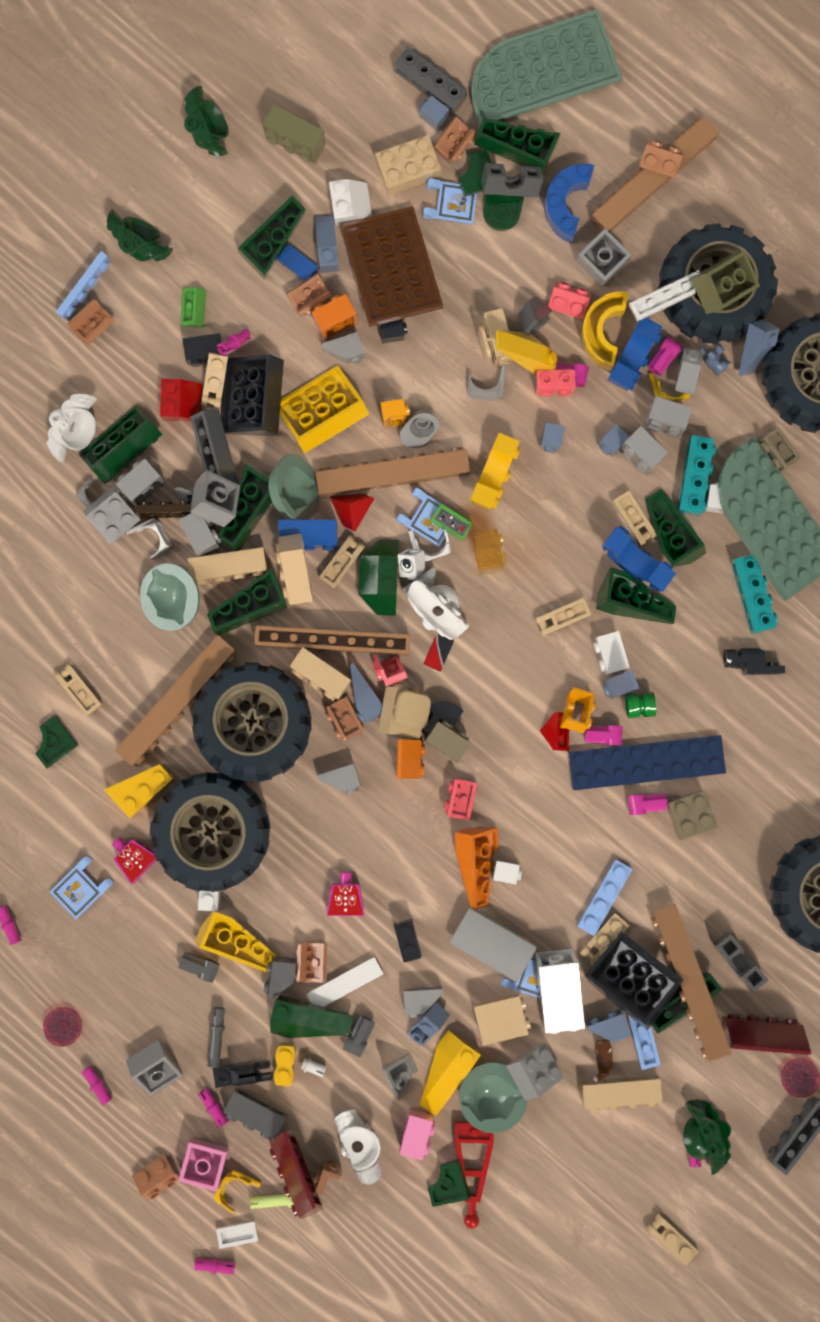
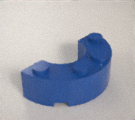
M575 164L565 168L555 176L547 192L545 200L546 219L553 232L569 243L573 242L579 218L573 216L567 209L566 198L574 191L588 189L594 169L593 164Z
M648 318L640 320L607 381L626 391H632L641 375V372H639L640 367L645 368L650 358L647 356L653 343L657 345L663 335L659 333L663 326Z
M616 526L602 545L604 551L606 549L609 551L606 555L621 569L631 574L641 583L643 581L649 582L650 588L663 592L676 575L672 570L673 567L666 561L662 562L653 559L649 552L641 551L637 547L638 544L628 535L629 531L622 526Z

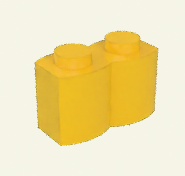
M281 1042L277 1048V1067L274 1072L276 1085L290 1086L295 1075L293 1064L296 1058L295 1043Z

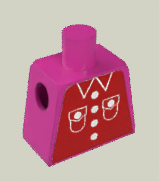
M119 837L112 844L119 852L114 861L131 884H134L156 862L153 851L136 839H132L127 844Z
M340 872V883L332 884L327 916H364L360 884L352 883V872Z

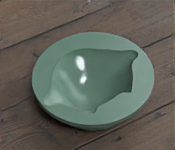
M295 454L284 456L278 462L277 467L272 470L269 477L271 500L280 513L288 515L293 520H308L314 515L318 505L319 493L316 477L310 465L302 457Z
M172 563L160 564L152 568L143 579L140 589L141 606L148 620L156 627L167 631L179 630L189 625L196 617L200 603L199 589L193 576L185 568Z
M485 1063L475 1067L464 1078L459 1091V1104L464 1117L473 1127L486 1133H501L511 1129L521 1120L526 1110L527 1100H524L504 1064Z

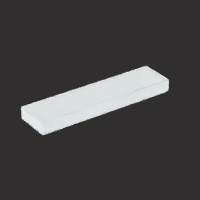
M700 271L691 273L630 302L629 307L636 321L638 322L697 294L691 278L699 274Z
M374 956L311 990L306 995L311 1004L324 1007L384 973Z

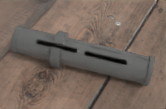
M213 1007L212 1024L209 1027L211 1037L207 1066L218 1068L220 1067L222 1035L225 1030V1008Z

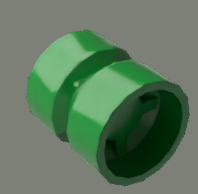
M654 692L642 693L641 696L637 693L626 694L625 705L628 719L639 718L641 714L644 717L656 716Z

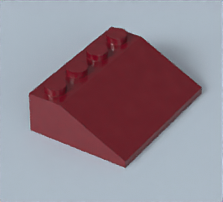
M728 1014V1017L722 1016L721 1026L731 1049L811 1055L804 1026L798 1023L797 1019L786 1018L785 1022L778 1021L776 1017H766V1020H761L759 1016L747 1015V1018H739L740 1015Z
M288 1131L282 1132L270 1143L272 1148L269 1150L273 1160L277 1159L279 1165L277 1172L279 1177L285 1180L286 1186H284L287 1197L292 1198L293 1205H291L295 1217L298 1216L299 1219H304L324 1209L318 1194L315 1193L313 1180L295 1135Z

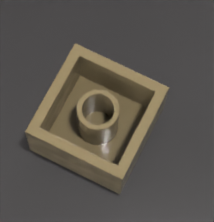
M445 721L442 724L438 722L425 742L458 763L471 744L468 742L469 737L462 732L456 734L452 731L453 727Z
M705 790L667 802V809L678 839L683 840L718 828Z

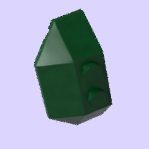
M379 539L360 556L358 595L376 615L396 616L399 540Z
M701 972L712 999L722 991V988L711 973ZM679 986L661 1015L653 1023L652 1027L657 1034L675 1026L688 1017L686 1010L689 1007L687 1002H682L679 991L682 990L681 986Z

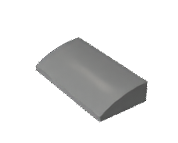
M469 907L450 941L452 945L515 982H518L538 947L472 907Z

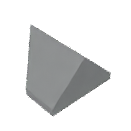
M410 1053L382 1067L386 1080L399 1101L412 1077L418 1071Z

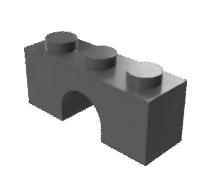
M485 163L481 178L483 194L538 197L543 182L540 167L522 166L518 175L507 177L504 164Z
M726 932L712 944L750 991L755 992L768 981L759 967L745 954L744 949L732 934Z

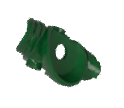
M197 86L189 91L184 99L187 103L185 105V112L189 115L184 121V127L186 131L192 134L194 142L198 147L208 150V153L212 156H225L228 154V151L219 140L228 137L229 128L220 109L213 102L204 100L203 87Z
M114 209L110 210L107 216V229L112 231V236L115 239H118V245L124 253L131 255L141 262L154 259L156 262L161 261L172 253L173 248L159 244L162 235L157 229L135 217L128 216L122 219Z
M690 1100L685 1105L693 1117L687 1121L684 1127V1145L691 1157L698 1160L710 1158L711 1175H715L731 1158L729 1151L731 1143L728 1137L731 1135L732 1129L726 1121L720 1120L719 1112L713 1109L710 1102Z

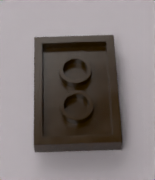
M162 501L160 505H153L152 502H141V505H136V514L141 519L183 518L191 514V501H180L179 504Z

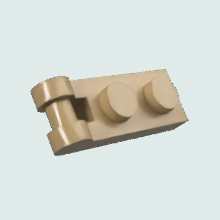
M209 352L201 401L202 406L213 405L214 408L220 409L228 355ZM209 392L216 393V398L208 397Z
M630 491L625 492L612 501L640 546L645 544V541L649 538L653 539L657 536ZM642 527L646 529V532L643 534L639 531Z
M350 535L319 576V579L335 589L366 546L362 543H357L355 538ZM349 547H351V548H353L355 551H354L353 554H351V553H349V552L346 551V550H347Z
M581 598L536 618L535 622L539 624L542 630L540 633L543 637L592 614L585 599ZM551 619L553 626L548 627L546 620Z
M68 663L64 666L65 669L61 672L58 671L54 677L88 717L103 704L73 666ZM68 675H71L72 679L69 682H67L65 678Z
M614 912L596 932L595 936L581 949L579 954L583 957L586 956L590 960L589 963L594 965L621 932H625L629 925ZM593 946L599 950L596 954L590 951Z
M658 1213L654 1217L655 1220L652 1224L649 1223L645 1228L687 1266L699 1252L698 1249ZM661 1225L664 1226L661 1232L657 1230Z

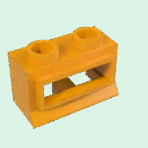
M404 399L381 402L384 429L389 425L391 427L404 425L406 419H410L409 406L404 404Z
M573 687L567 694L560 728H567L582 734L586 729H589L592 724L590 715L596 705V702H594L595 694ZM575 702L583 704L580 721L572 719Z

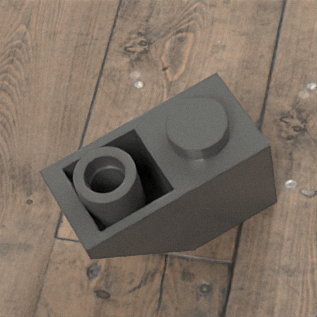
M536 296L530 299L518 314L523 330L527 335L532 331L537 332L541 326L544 327L550 320L548 316L552 312Z
M272 956L271 962L267 963L266 974H269V981H265L264 993H267L268 1000H272L293 984L296 968L295 959Z

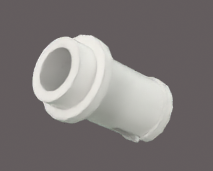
M309 1057L308 1059L304 1058L300 1069L304 1073L307 1071L322 1078L326 1065L314 1062Z

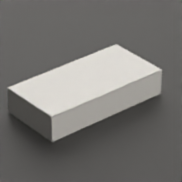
M255 1220L216 1228L220 1249L259 1240Z

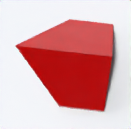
M362 493L329 497L343 527L355 532L374 500L373 497Z

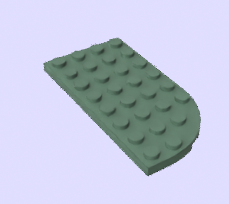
M598 9L506 39L492 47L484 58L480 60L472 80L471 99L479 126H481L484 118L504 121L621 82L623 78Z
M754 436L733 451L724 462L718 480L721 496L720 504L731 526L783 600L786 601L820 577V527L779 469L772 465L771 458L763 452L760 442Z

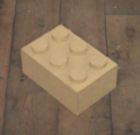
M429 135L375 153V161L388 196L426 183L429 178H441V167Z
M302 533L279 537V544H276V556L280 566L281 581H283L284 598L289 599L290 605L313 601Z
M303 647L289 666L293 669L292 674L301 680L304 677L308 679V685L317 691L321 688L325 691L324 695L332 701L335 699L340 700L352 683L345 675Z

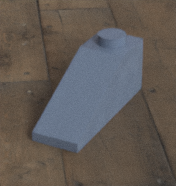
M334 216L315 217L320 273L338 272L339 263Z
M763 319L749 323L739 376L742 377L754 373L762 364L767 354L776 346L779 332L778 327Z
M352 663L350 668L355 703L358 709L356 715L361 722L366 721L368 724L381 715L383 705L357 667Z
M632 670L603 681L605 685L602 686L606 697L609 696L610 699L639 688Z

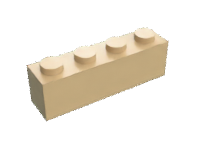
M263 547L187 558L189 573L193 576L197 586L206 585L207 581L212 580L215 583L225 582L226 578L232 577L234 580L245 579L246 575L261 577L268 571L265 549Z
M659 1076L581 1082L583 1107L588 1109L589 1112L600 1111V1108L606 1107L608 1110H617L619 1106H627V1108L632 1109L638 1108V1105L646 1104L647 1107L658 1106V1103H663L661 1079Z

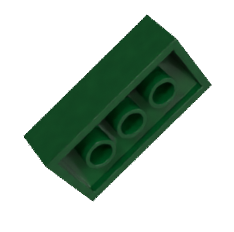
M135 405L83 449L79 455L105 484L107 481L112 480L120 470L126 468L134 458L141 455L147 447L155 443L162 433L143 411Z

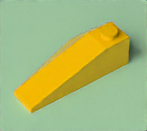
M496 331V349L537 376L538 370H556V353L530 333L527 335L524 332Z
M213 911L201 925L194 942L201 949L264 972L267 971V963L271 962L272 956L276 957V954L232 917Z
M449 1029L437 1044L420 1106L434 1116L443 1108L481 1056L480 1051Z

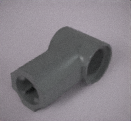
M184 952L178 968L195 974L204 981L213 983L220 963Z
M360 1015L352 1033H350L344 1044L343 1050L360 1058L375 1022Z

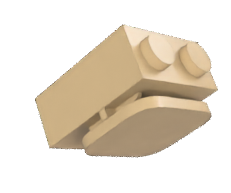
M503 308L485 312L482 321L483 325L478 328V337L486 364L490 363L492 358L494 366L499 365V367H502V365H509L512 359L496 349V331H509Z
M394 684V687L386 686L378 732L420 740L421 731L427 725L431 702L428 694L421 693V689L410 687V690L405 689L406 686L401 684Z
M519 994L506 995L473 1005L483 1046L529 1035L528 1029H531L528 1017H524L523 1010L526 1009L524 998H520Z

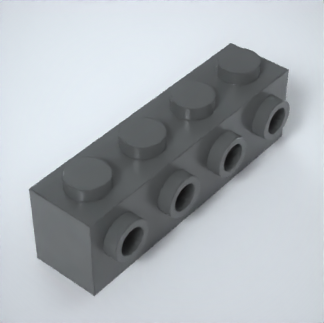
M407 47L394 63L395 73L428 98L432 95L449 109V113L452 116L467 99L466 88L461 83H455L451 80L448 73L438 70L432 61H426L416 49L412 50Z
M203 410L191 416L190 419L204 470L238 484L219 411Z
M814 1096L804 1103L802 1112L794 1116L791 1121L792 1125L788 1130H784L781 1133L779 1142L776 1146L773 1145L767 1153L768 1156L766 1158L786 1176L820 1133V1101Z

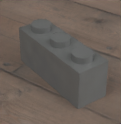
M235 1088L223 1111L228 1119L244 1123L243 1126L245 1128L261 1132L260 1135L268 1140L277 1137L287 1117V1114Z

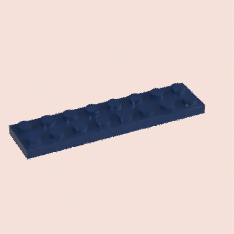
M721 735L568 752L573 791L726 773Z

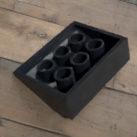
M270 354L228 358L221 405V421L225 434L278 435L283 359Z
M621 932L585 974L588 983L647 1031L661 1015L683 982L682 978L624 932Z

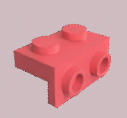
M566 282L555 283L548 307L551 310L584 319L591 293H588V290L585 288H572Z
M575 370L537 371L535 392L540 394L541 397H550L552 394H559V396L564 397L574 393Z
M377 654L373 655L375 659L372 662L379 681L383 680L385 686L400 683L403 679L407 678L398 655L382 662L379 661Z
M456 778L454 782L450 781L448 793H451L450 801L446 800L444 812H447L448 817L470 820L477 783Z

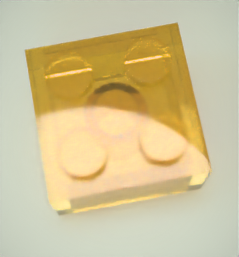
M497 529L475 532L473 543L479 575L502 571L506 564L505 552L501 553L500 548L503 545L502 534H498Z

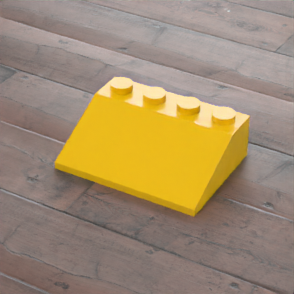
M338 365L282 398L280 405V416L304 454L369 415L363 400Z

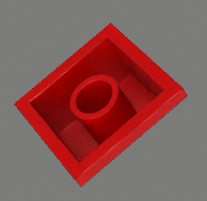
M161 378L160 417L162 420L191 422L190 417L201 412L202 384L183 379Z

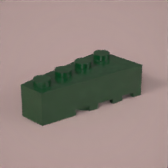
M484 118L476 134L474 145L521 166L540 167L543 175L561 133H549L538 128L533 130L523 125L513 126L507 122Z
M293 195L238 247V253L264 280L305 215L306 209Z
M247 464L243 470V476L238 483L240 491L236 517L225 527L221 528L218 536L223 543L235 551L241 549L272 504L269 493V479Z
M270 568L260 578L252 581L249 586L243 590L241 589L235 596L209 612L207 616L217 636L288 608L275 574L272 568Z

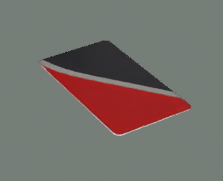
M437 633L424 661V665L440 672L454 640H449Z

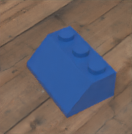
M278 520L279 537L302 533L305 551H315V548H322L323 551H334V548H338L337 520Z

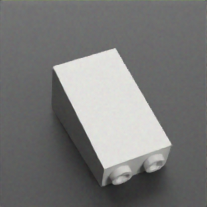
M573 948L535 953L545 1032L557 1034L560 1031L575 1032L579 1029H584L579 965ZM540 958L549 960V965L543 966Z

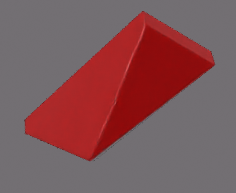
M554 712L540 730L543 737L555 751H569L570 729L560 728L563 712Z

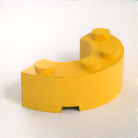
M612 292L595 301L589 308L582 324L581 341L588 357L605 370L612 371L618 347L611 345L605 339L603 324L612 317L623 316L629 292Z
M498 433L480 479L470 498V502L489 510L492 508L496 509L504 491V488H501L503 482H508L511 472L508 471L513 459L517 460L521 451L518 448L520 441Z

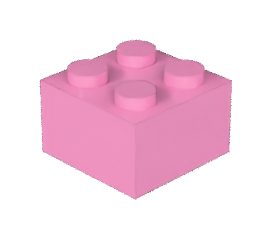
M409 1108L400 1142V1155L423 1160L424 1155H428L430 1148V1139L428 1138L429 1135L433 1136L435 1129V1120L432 1119L431 1113Z
M191 1138L179 1182L217 1191L229 1147Z

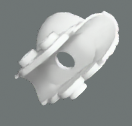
M73 394L69 400L62 404V410L58 409L51 412L49 422L53 427L48 430L49 439L46 443L52 455L59 462L64 463L67 448L78 451L87 447L92 441L96 431V422L94 416L87 410L97 401L95 396Z
M418 579L410 585L407 593L408 601L415 612L423 618L422 624L427 630H436L441 636L453 640L469 628L470 625L461 617L460 601L454 589L446 585L428 587ZM435 606H440L444 612L441 615H435L432 610Z
M350 1109L341 1112L335 1117L334 1122L342 1142L340 1146L342 1155L348 1157L355 1174L362 1184H373L382 1175L378 1158L381 1149L379 1138L371 1130L369 1123H364L356 1110ZM353 1142H362L363 1150L355 1152L352 1149Z

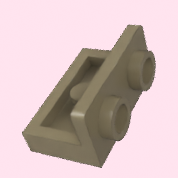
M780 427L759 440L763 452L769 454L772 465L780 471H783L801 458Z

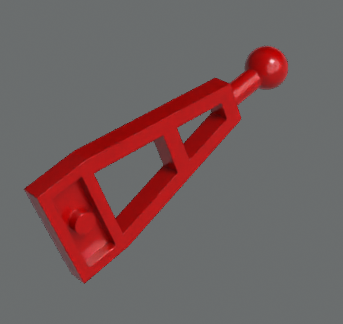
M455 1121L454 1141L457 1160L460 1159L465 1179L466 1177H480L476 1194H470L471 1198L465 1200V1202H468V1214L464 1218V1224L469 1229H475L479 1225V1217L476 1215V1202L480 1203L494 1145V1133L480 1131L469 1122ZM461 1143L487 1144L482 1169H465Z

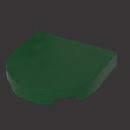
M486 194L483 208V217L486 224L497 231L512 229L519 221L524 196Z

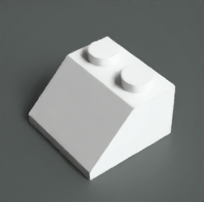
M350 179L329 182L335 226L372 216L367 183Z

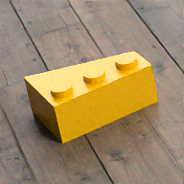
M159 764L108 787L104 791L129 818H133L176 778L164 765Z

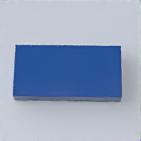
M289 244L277 258V261L303 281L312 277L319 269L318 266Z

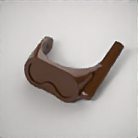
M609 1040L596 1041V1062L599 1074L593 1077L594 1082L609 1076L612 1071V1046Z

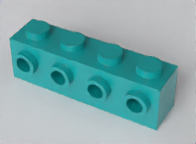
M691 435L688 440L677 508L682 514L700 516L706 511L707 501L705 500V495L709 492L710 488L708 476L713 471L711 458L716 453V445H714L713 438Z
M752 554L732 560V568L751 634L776 628L778 617L772 610L773 599L771 594L767 592V578L765 575H762L760 565Z

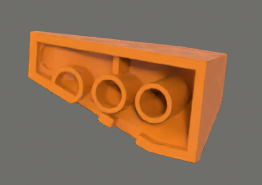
M498 827L466 828L456 831L455 851L469 903L472 908L478 910L488 905L491 889L489 878L491 870H494L495 864L492 863L494 852L498 851Z

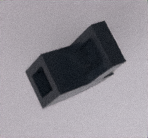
M448 701L434 703L430 706V713L433 716L428 717L427 725L423 731L430 735L440 719L453 727L464 710Z

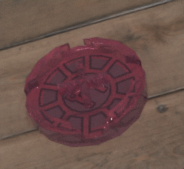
M60 1007L51 1011L43 1023V1031L47 1041L59 1047L69 1046L74 1043L81 1035L83 1028L79 1014L67 1007Z
M795 1058L784 1065L780 1080L787 1093L796 1098H805L817 1091L820 1085V1074L812 1062L803 1058Z

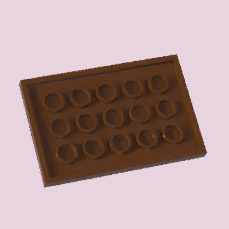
M413 206L340 224L369 327L443 309V302Z

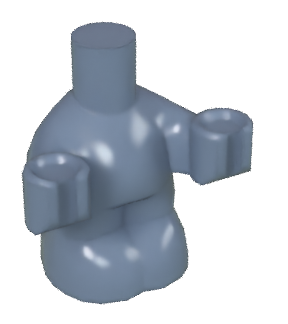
M719 345L715 351L709 352L703 347L700 351L703 352L704 361L707 367L712 369L718 377L731 363L720 357V354L725 349L722 345Z

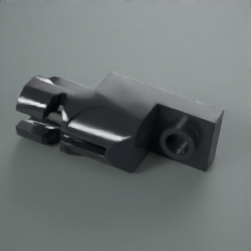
M741 648L738 651V655L735 649H724L723 651L724 667L742 669L743 667V676L785 674V666H779V662H770L766 666L765 651L759 648Z
M270 1060L246 1061L212 1068L215 1087L239 1086L270 1081L273 1079L272 1071L260 1072L262 1069L270 1068Z

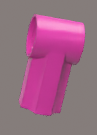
M668 336L659 348L657 355L649 363L648 368L650 371L661 377L672 360L674 361L681 352L683 346Z
M556 362V370H575V386L585 387L589 371L588 366Z
M591 726L584 731V742L622 746L623 726Z
M665 794L627 796L629 815L667 810Z

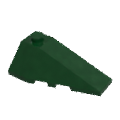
M662 488L646 498L662 554L672 567L691 564L706 554L705 544Z
M612 567L609 568L598 591L597 610L612 615L672 625L675 623L676 606L660 594L651 592L647 589V585L638 583L628 572Z
M280 995L275 999L271 1015L270 1033L286 1038L350 1035L354 1015Z

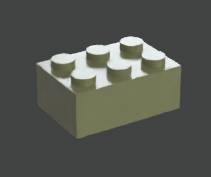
M273 104L263 123L267 141L273 145L278 144L290 154L296 153L300 155V158L308 163L310 161L316 163L326 145L324 130Z
M746 251L730 255L691 278L706 314L722 310L760 287Z

